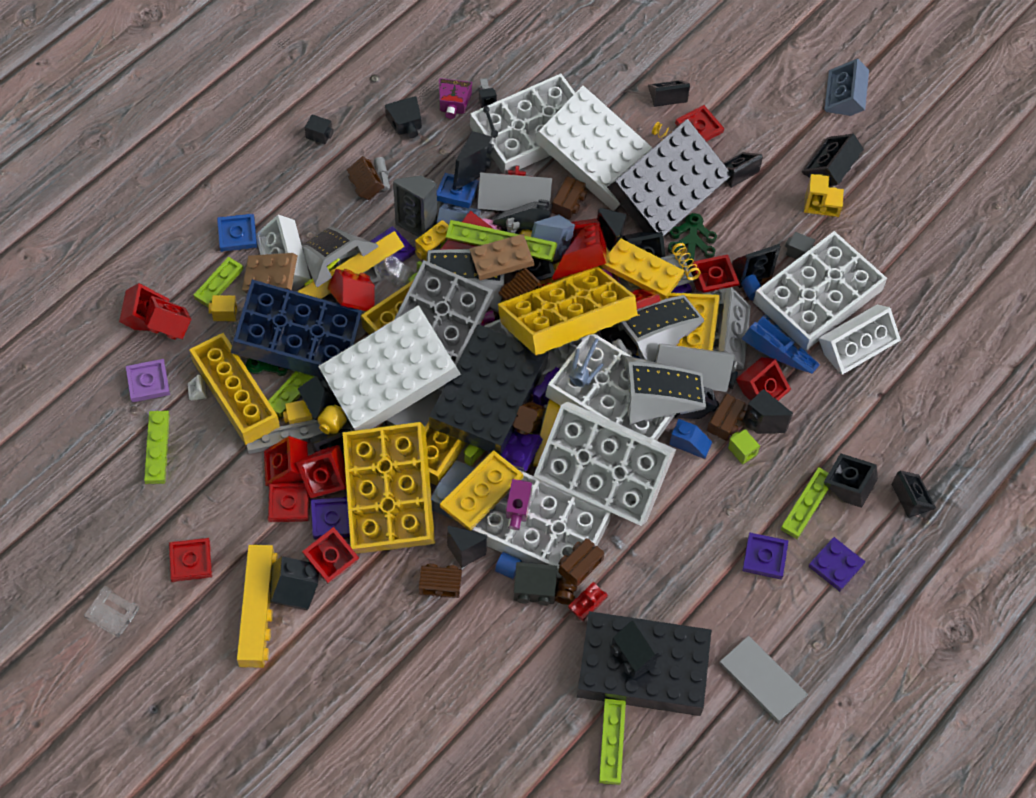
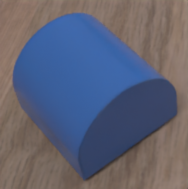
M750 275L741 283L747 297L753 301L756 290L761 287L756 276Z
M502 552L497 561L495 571L514 579L516 562H522V560Z

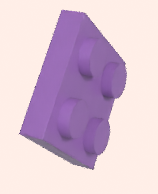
M164 359L126 366L132 402L170 395Z

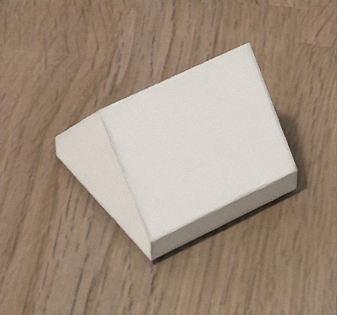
M197 375L188 383L189 400L207 398L205 381L201 375Z

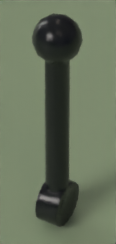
M485 106L483 112L487 115L492 130L491 136L496 138L498 137V131L495 130L489 114L490 108Z

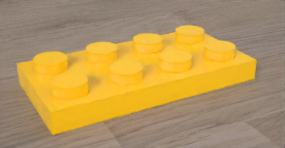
M621 238L607 255V264L601 265V268L644 290L660 295L662 299L668 298L685 272Z
M493 450L440 503V507L467 530L471 531L510 492L512 479L521 480L523 473Z

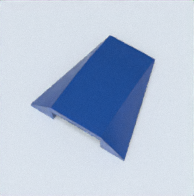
M766 314L757 323L752 324L742 337L743 341L758 351L793 368L812 374L820 365L803 348L797 349L793 345L795 341L785 335L777 324L773 325L768 321L770 317Z

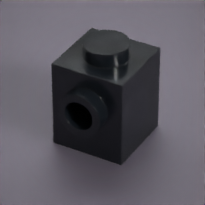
M313 114L305 125L306 138L322 144H326L334 132L331 120Z

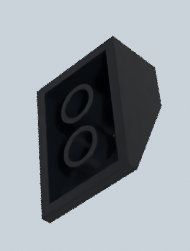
M474 131L471 132L456 159L453 190H458L478 179L480 173H485L487 169H490L492 164L490 155L494 149V144H492L493 136Z
M540 199L538 202L534 201L497 213L493 224L507 226L506 220L514 218V222H519V228L533 230L534 222L551 217L553 204H550L548 200Z
M780 244L746 254L732 261V266L739 281V288L742 287V281L750 275H755L759 282L762 278H768L770 275L773 277L781 248Z

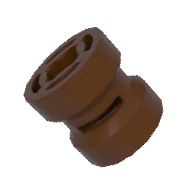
M565 578L558 579V591L555 592L554 600L563 605H570L575 599L573 594L577 587H574Z

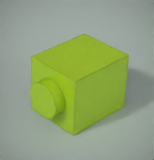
M746 429L740 433H734L730 437L728 449L742 465L758 455L760 445Z

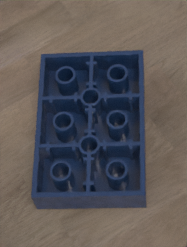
M252 279L233 340L231 353L325 379L318 366L354 345L362 310L342 306L341 304Z

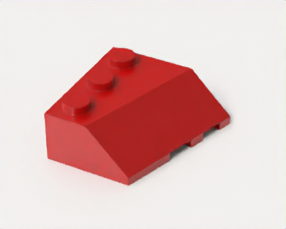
M599 224L587 225L580 231L563 255L552 276L553 281L607 264L606 242Z

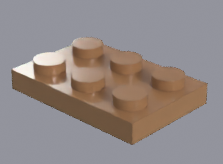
M524 234L469 249L479 280L534 266Z
M295 253L248 256L242 291L248 293L252 279L292 290L298 255Z

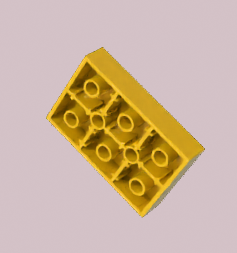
M598 266L498 304L501 324L535 355L544 354L548 350L561 347L571 341H577L581 337L594 334L599 330L612 327L614 324L637 316L635 295Z
M416 422L343 432L350 543L353 551L356 554L435 544L426 430L423 424Z

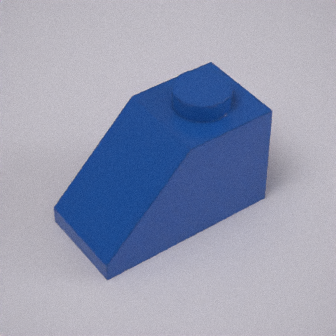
M678 419L669 445L706 459L712 441L698 426Z

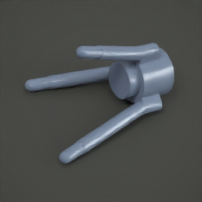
M595 338L583 365L578 368L577 363L580 349H576L572 370L569 375L570 381L576 386L584 387L585 384L589 385L593 377L604 366L601 363L590 375L589 370L586 368L596 348L598 338Z

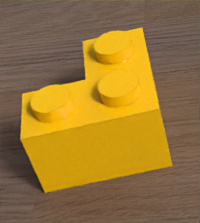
M811 174L805 193L804 213L839 217L843 207L844 189L829 188V176Z

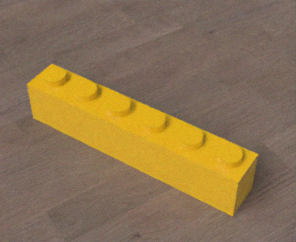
M248 545L237 654L239 667L264 668L265 661L269 659V648H266V643L271 638V629H268V622H272L273 616L269 603L272 564L278 560V553H274L273 545Z

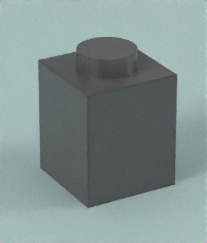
M795 232L793 237H789L786 242V255L797 260L813 248L815 239Z

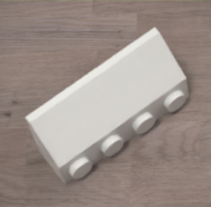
M277 215L256 234L260 255L295 253L298 255L291 291L298 290L311 279L295 220Z
M878 304L818 338L824 355L842 375L901 341L891 308Z

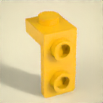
M441 220L415 240V253L419 259L427 261L428 250H433L447 239L446 234L449 225Z

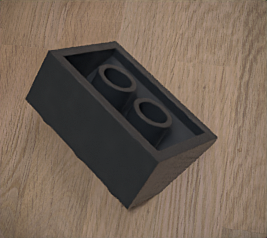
M854 133L827 137L802 170V173L809 178L811 174L829 176L828 186H836L842 182L843 177L851 170L852 165L859 159L864 149Z

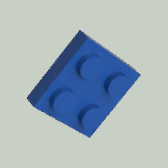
M444 173L437 189V201L470 208L479 187V181L474 180L458 190H453L454 175Z
M254 214L217 218L221 252L257 248Z

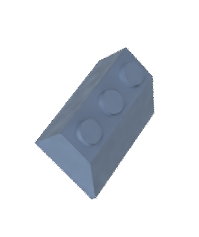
M858 58L829 70L824 109L826 112L852 116L865 110L869 69Z

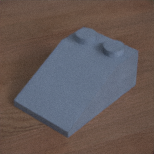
M456 460L439 482L431 497L432 511L455 520L440 507V503L475 468Z

